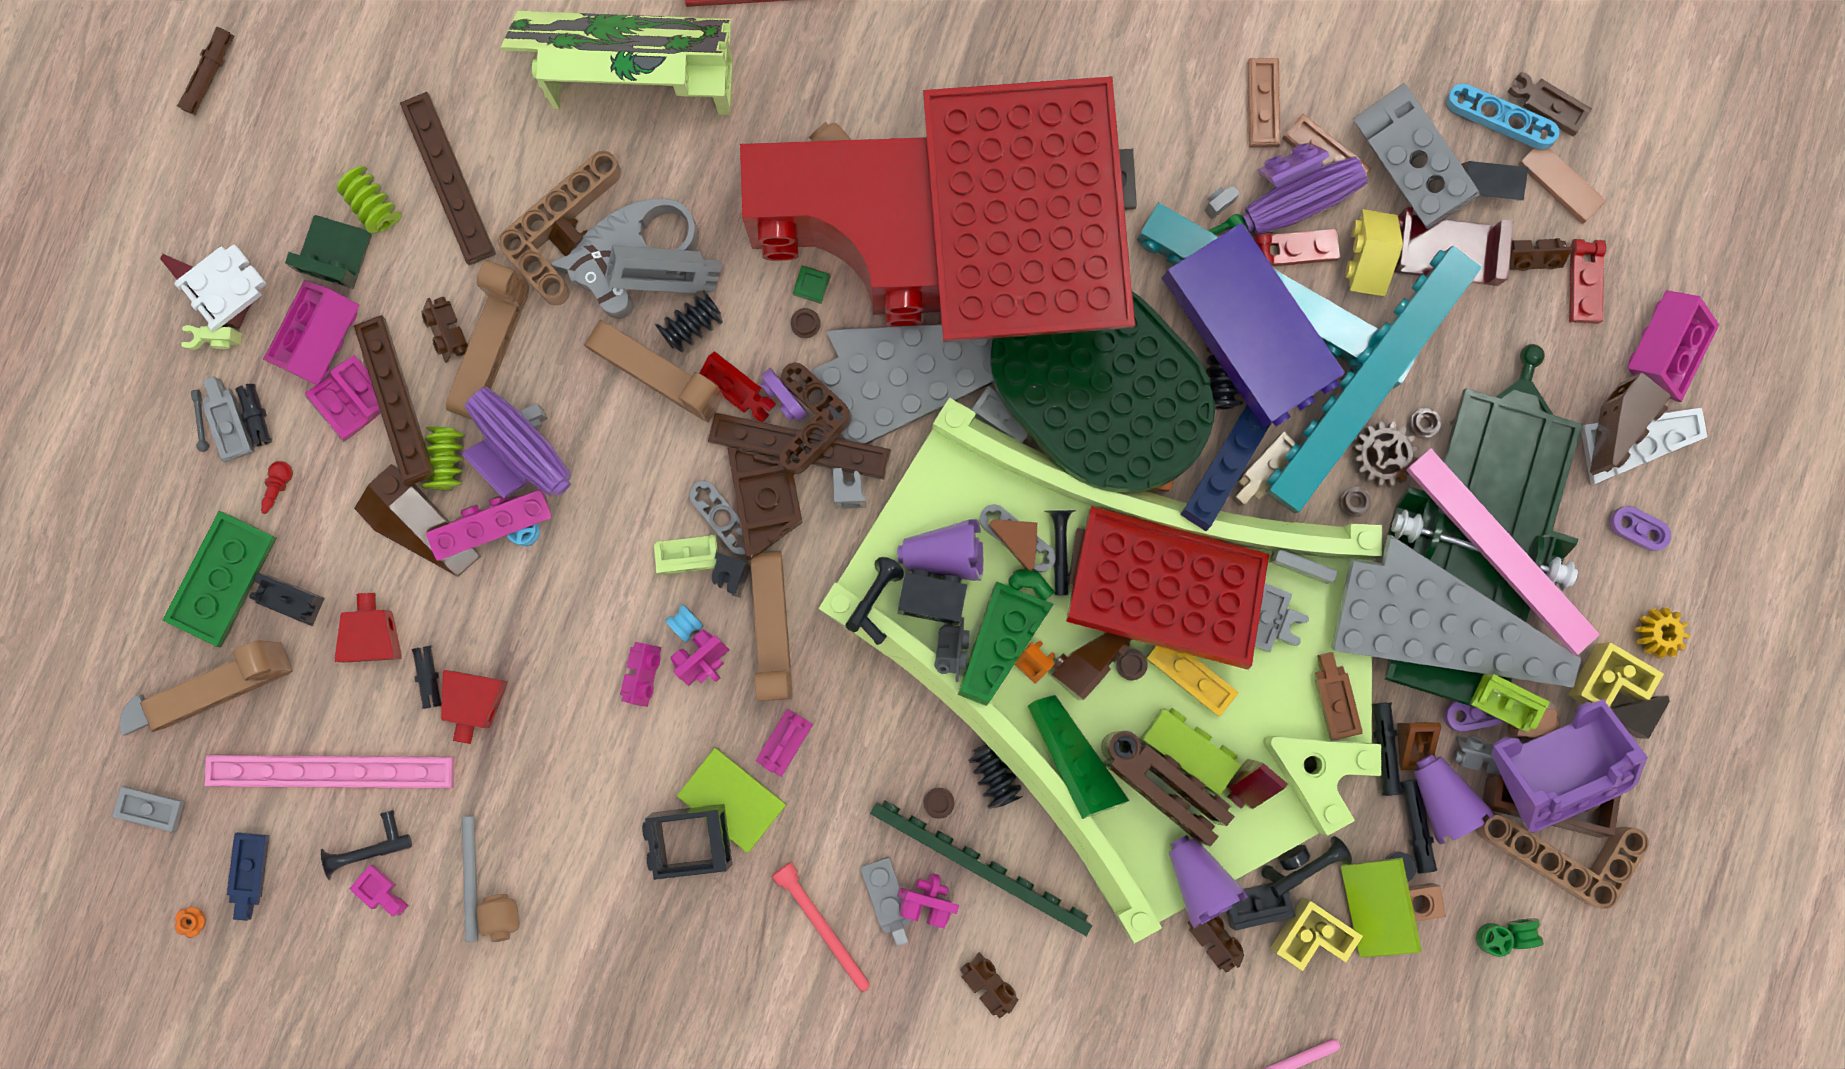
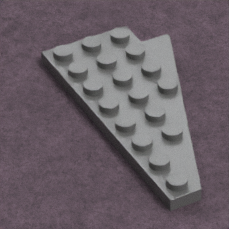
M942 324L830 330L827 334L838 357L812 370L813 374L840 398L851 411V423L842 432L845 440L868 444L943 408L949 397L957 401L994 383L990 366L993 338L943 342ZM829 404L834 418L842 419L841 412H836Z
M1387 535L1381 563L1352 558L1350 560L1331 648L1334 651L1574 687L1581 661L1578 655L1574 656L1567 648L1395 537Z

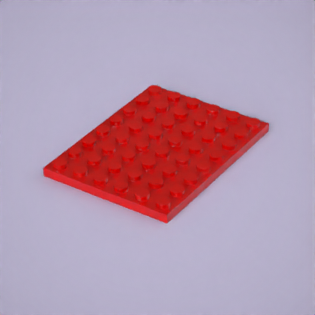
M1113 77L923 90L943 342L1133 328L1135 326Z

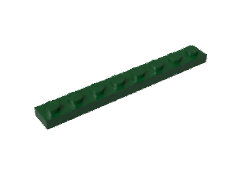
M886 800L882 804L876 801L870 812L871 815L1087 937L1092 925L1086 921L1089 916L1073 906L1070 911L1059 905L1061 899L1047 891L1042 896L1032 890L1034 884L1020 876L1016 880L1005 875L1008 869L994 861H991L989 865L979 860L981 854L966 845L961 850L952 845L954 839L938 830L935 835L925 829L927 823L913 815L908 820L898 814L900 808Z

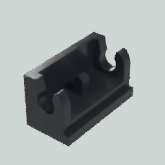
M1474 161L1461 163L1479 190L1480 196L1517 201L1524 200L1528 167Z
M716 552L714 558L717 561L712 573L713 584H717L719 588H722L724 582L728 583L727 592L740 598L751 566L745 561Z
M262 573L257 574L255 582L259 584V587L255 593H250V599L256 601L255 603L313 626L325 599L324 597L273 576Z
M1274 882L1245 888L1244 891L1248 898L1241 903L1237 902L1231 905L1232 908L1226 911L1230 927L1236 931L1296 917L1290 893L1287 892L1279 898L1275 897L1270 889Z

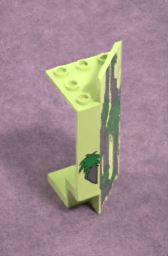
M517 11L501 46L503 51L538 52L537 59H533L532 75L533 78L537 79L539 88H542L545 98H548L553 109H559L561 82L673 86L676 96L713 97L718 115H730L733 64L730 49L731 19Z

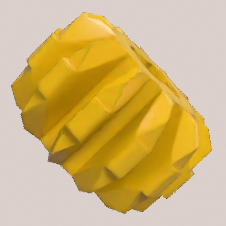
M1662 607L1660 611L1656 608L1650 609L1648 616L1644 615L1638 618L1643 627H1636L1634 629L1635 632L1642 634V637L1636 643L1646 644L1644 653H1654L1656 658L1662 659L1666 655L1668 657L1677 656V650H1685L1687 648L1682 639H1689L1691 637L1690 634L1684 633V628L1690 623L1687 621L1679 622L1682 613H1671L1669 607Z

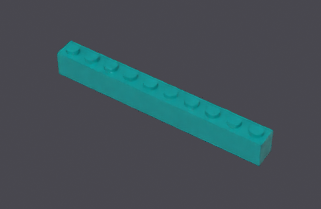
M1158 202L1137 241L1141 242V246L1148 252L1153 254L1158 252L1167 257V262L1174 266L1217 239L1218 236ZM1275 270L1333 356L1347 361L1348 366L1356 371L1360 365L1357 359L1368 346L1372 349L1379 340L1375 337L1379 329ZM1417 356L1393 386V389L1403 383Z
M1452 245L1445 252L1440 249L1429 263L1433 268L1427 276L1422 273L1411 287L1415 292L1409 300L1403 298L1393 311L1397 316L1391 324L1385 322L1376 333L1375 337L1379 339L1372 349L1368 346L1357 359V362L1360 363L1359 367L1354 373L1349 371L1339 383V386L1342 387L1341 391L1336 397L1331 395L1320 409L1324 412L1318 421L1313 419L1305 428L1302 434L1306 437L1300 446L1295 443L1284 457L1288 462L1282 470L1276 468L1267 479L1266 483L1270 486L1265 492L1291 512L1298 513L1302 510L1482 269L1481 265Z

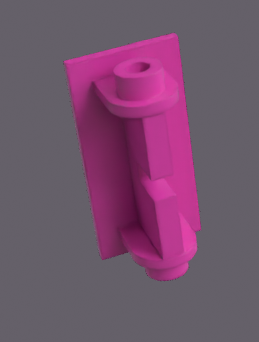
M635 642L634 647H630L626 668L636 671L634 676L624 675L620 692L622 702L648 707L649 700L654 691L653 682L656 670L660 665L662 647Z
M787 709L757 757L756 762L763 765L762 767L782 777L813 724Z

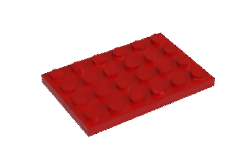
M1091 506L1088 511L1066 622L1249 670L1253 663L1269 554Z

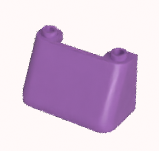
M1604 699L1594 703L1586 702L1576 709V715L1572 724L1523 745L1518 738L1504 737L1493 746L1492 757L1522 821L1530 832L1540 831L1623 795L1634 788L1639 782L1648 757Z

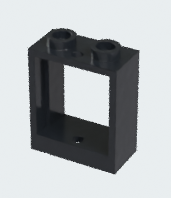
M724 804L652 812L645 818L642 832L644 840H648L650 851L647 853V867L649 871L653 872L654 880L726 872L733 865ZM706 817L712 859L667 864L662 822Z

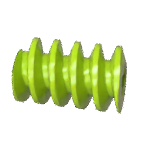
M366 166L355 167L344 174L336 186L337 192L344 197V201L348 205H351L352 212L358 215V220L365 224V229L369 233H379L394 226L402 218L401 212L391 213L395 209V204L393 202L385 203L388 199L386 193L378 194L381 190L380 184L374 183L371 185L374 181V176L372 174L364 175L367 170Z
M428 426L426 429L433 432V434L427 435L425 441L433 445L426 448L429 456H432L430 460L435 476L428 478L431 482L423 484L422 488L439 491L453 490V487L462 485V481L454 479V475L463 473V470L455 467L454 463L464 460L463 457L456 455L455 451L464 449V445L456 443V439L465 437V434L454 428Z

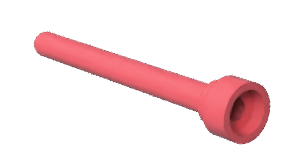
M789 862L771 876L778 886H782L784 890L788 889L858 989L860 991L868 990L869 981L798 883V870L793 863Z

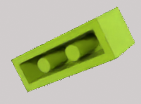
M1171 708L1169 712L1161 709L1140 740L1160 755L1165 756L1168 754L1181 765L1179 769L1189 776L1192 774L1206 785V789L1220 796L1241 767V764L1235 761L1237 755L1224 745L1220 749L1209 742L1212 736L1201 728L1191 729L1184 723L1187 718L1175 709Z

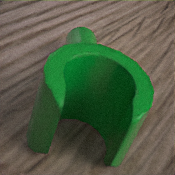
M1234 214L1224 223H1221V225L1207 231L1216 235L1228 228L1232 229L1240 223H1243L1244 226L1247 224L1240 214Z

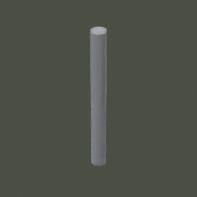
M474 816L462 817L465 941L470 942L478 941Z

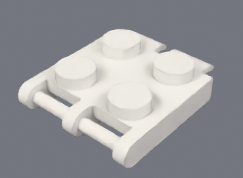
M235 245L230 246L228 249L222 246L174 283L178 290L182 289L192 301L191 306L195 311L199 310L209 324L207 326L212 332L221 328L261 297L262 294L259 290L266 285V282L256 269L251 265L248 266L250 262ZM189 287L194 290V292L198 295V298L193 294ZM208 311H210L213 314L215 319L212 318Z

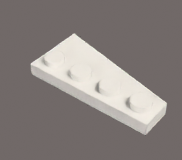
M1702 408L1664 413L1657 421L1652 420L1647 426L1649 430L1648 435L1639 444L1636 445L1634 443L1628 452L1631 456L1620 468L1614 467L1609 472L1604 471L1592 475L1590 468L1598 423L1583 425L1581 429L1591 485L1707 437Z

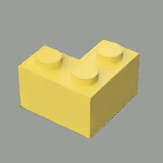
M1362 209L1360 219L1354 220L1351 230V237L1355 238L1353 245L1355 255L1353 261L1349 260L1347 262L1345 278L1349 279L1350 291L1385 297L1403 247L1398 215Z
M1611 642L1597 643L1577 677L1574 687L1571 688L1567 696L1581 704L1586 702L1594 703L1604 699L1609 707L1618 691L1635 701L1650 700L1664 674Z
M1302 897L1294 909L1296 917L1287 920L1269 949L1303 971L1319 946L1342 961L1347 962L1363 936L1312 901Z

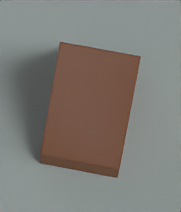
M993 519L988 524L992 532L1028 572L1035 567L1038 522Z
M1439 722L1398 723L1399 765L1401 770H1415L1418 768L1417 761L1430 754L1435 756L1441 731V724Z

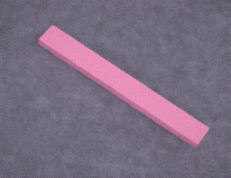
M1429 449L1406 469L1574 656L1578 655L1600 635L1432 449Z
M206 755L205 786L453 788L454 757Z

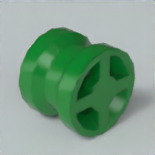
M1526 918L1507 923L1508 930L1512 932L1514 937L1513 949H1530L1544 944L1543 938L1538 934L1539 919Z
M1487 923L1477 931V945L1485 953L1496 957H1503L1509 954L1514 947L1512 933L1503 926Z

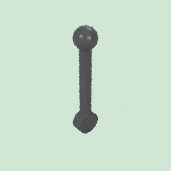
M198 389L191 391L199 439L196 447L200 452H205L208 450L209 444L205 441L200 403L202 395Z

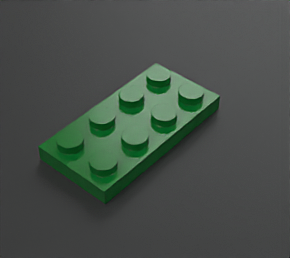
M218 511L162 621L216 647H221L277 538L229 514Z

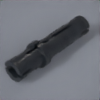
M1392 702L1372 704L1376 730L1373 731V738L1377 739V744H1381L1382 796L1402 794L1395 736H1398V733L1393 725Z
M1417 780L1401 781L1400 785L1411 835L1409 845L1413 846L1417 873L1438 871L1432 848L1434 838L1429 833L1423 798Z

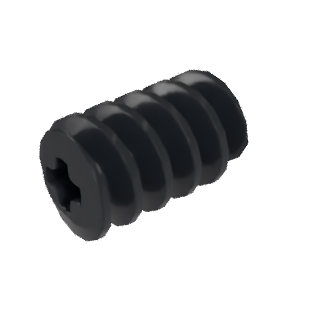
M703 290L705 300L697 295L693 297L695 307L687 302L684 303L685 314L677 309L674 311L676 321L666 316L664 318L666 328L655 324L672 349L675 348L683 353V341L692 346L694 345L693 334L701 339L704 337L702 327L713 331L712 320L719 324L723 323L721 312L705 290Z
M1207 347L1208 353L1213 354L1209 347ZM1214 355L1208 356L1206 363L1212 367L1207 368L1206 372L1208 377L1212 378L1210 379V387L1213 401H1215V410L1233 409L1236 406L1242 405L1243 401L1234 398V395L1240 393Z
M987 744L972 750L975 754L968 762L979 763L973 774L984 775L978 782V786L989 787L982 795L983 797H993L994 799L987 805L988 809L1004 806L1023 797L1015 796L1021 790V785L1010 784L1017 776L1014 773H1006L1009 767L1004 762H1001V759Z

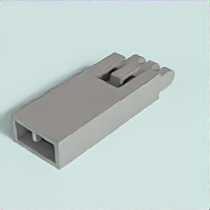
M612 245L605 277L609 288L697 293V290H716V281L719 280V272L722 270L723 264L718 260L703 259L700 251ZM667 271H676V273H666V272H667Z

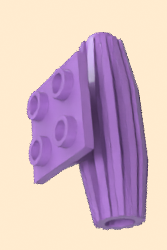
M1303 143L1292 149L1293 153L1283 158L1279 155L1264 162L1265 166L1258 169L1259 174L1276 187L1245 207L1246 214L1242 215L1247 224L1245 226L1248 232L1253 230L1256 235L1291 226L1337 205L1368 184V179L1360 160L1355 156L1322 166V160L1330 157L1328 151L1314 144L1309 145V143Z
M488 387L481 388L469 398L464 407L485 437V440L465 450L462 455L503 499L530 482L548 496L554 494L560 496L571 486L569 480L572 475L552 445L515 407Z

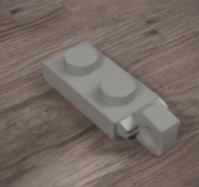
M215 376L203 380L208 397L203 398L204 404H202L221 460L229 462L255 452L231 389L225 390L221 379Z
M890 857L861 866L860 869L880 927L882 926L884 933L892 931L896 946L907 943L908 937L904 926L909 925L910 920L900 916L902 899L897 897L900 886Z

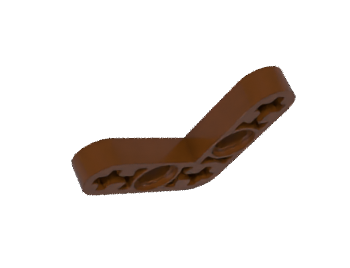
M794 362L788 364L782 370V382L815 416L782 449L779 459L782 466L788 472L799 474L805 471L849 426L852 414L846 404L804 365ZM793 373L800 375L807 384L804 388L797 381L792 380L791 375ZM817 389L824 391L822 401L816 404L809 402L811 392ZM829 404L836 412H841L842 419H833V416L826 409ZM815 430H821L823 432L822 441L818 444H810L808 442L810 433ZM802 442L810 450L808 454L800 446ZM790 455L798 456L800 459L799 463L791 462L789 459Z

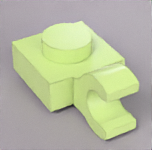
M186 325L182 327L184 332L194 334V339L191 342H181V346L189 350L199 349L206 342L210 343V347L215 349H229L230 345H241V333L231 327H221L214 332L208 326L196 328Z

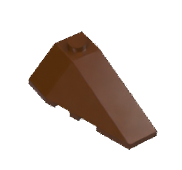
M393 464L388 466L368 484L354 508L374 531L457 577L481 557L474 548L442 560H436L426 533L450 522L416 484L407 487L403 484L399 469Z
M1106 632L1074 650L1068 656L1062 653L1054 662L1055 664L1052 668L1055 671L1050 676L1074 698L1085 700L1111 670L1109 665L1112 662L1115 663L1128 650L1132 639Z

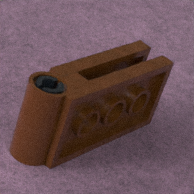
M1130 731L1111 732L1104 737L1101 744L1102 753L1107 759L1104 765L1192 838H1197L1201 844L1212 846L1219 837L1212 831L1215 826L1209 820L1217 825L1228 826L1235 817L1228 811L1231 806L1218 795H1208L1203 791L1206 787L1203 782L1192 774L1188 776L1179 771L1181 765L1168 754L1165 756L1159 755L1149 745H1142L1134 733ZM1119 742H1120V743L1122 744V746H1123V748H1122L1123 752H1121V751L1119 750V744H1118ZM1149 769L1181 797L1176 794L1168 795L1144 774ZM1186 801H1188L1192 806H1194L1208 819H1206L1202 815L1198 816L1195 813L1194 815H1192L1189 811H1187L1190 805Z

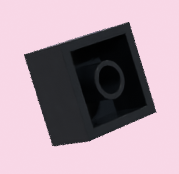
M912 569V573L905 572L897 614L959 625L967 590V584L961 583L962 578L952 575H943L942 579L930 577L931 572L920 569Z

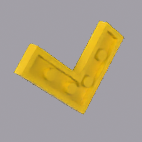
M1155 645L1146 657L1150 663L1217 717L1223 714L1239 693L1193 655Z

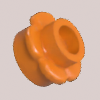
M190 906L186 910L181 909L177 912L174 927L178 934L192 938L197 936L204 928L206 918L201 910ZM188 919L192 921L191 925L187 924Z

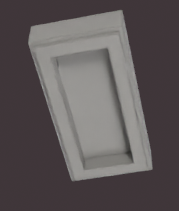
M1284 550L1273 552L1270 563L1326 584L1333 583L1338 573L1332 568Z

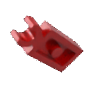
M714 351L707 357L699 374L716 384L724 398L743 413L750 409L758 421L764 422L770 415L768 412L775 407L776 403L769 397L759 395L761 387Z

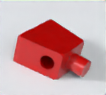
M376 593L356 594L357 611L342 612L340 615L335 662L349 663L402 659L392 611L376 610Z
M451 670L443 671L441 719L456 723L453 741L471 744L475 727L490 728L508 681Z

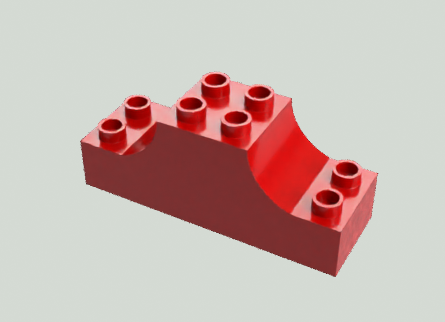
M926 137L740 144L742 219L752 249H762L763 259L769 261L797 259L799 257L798 247H817L837 256L847 263L861 278L870 295L873 315L885 314L887 326H917L922 323L921 313L941 312Z

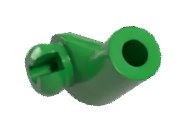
M1019 569L1014 571L1013 575L1008 579L1010 587L1017 590L1023 587L1032 588L1042 600H1046L1055 593L1037 571L1030 570L1028 572L1025 569Z

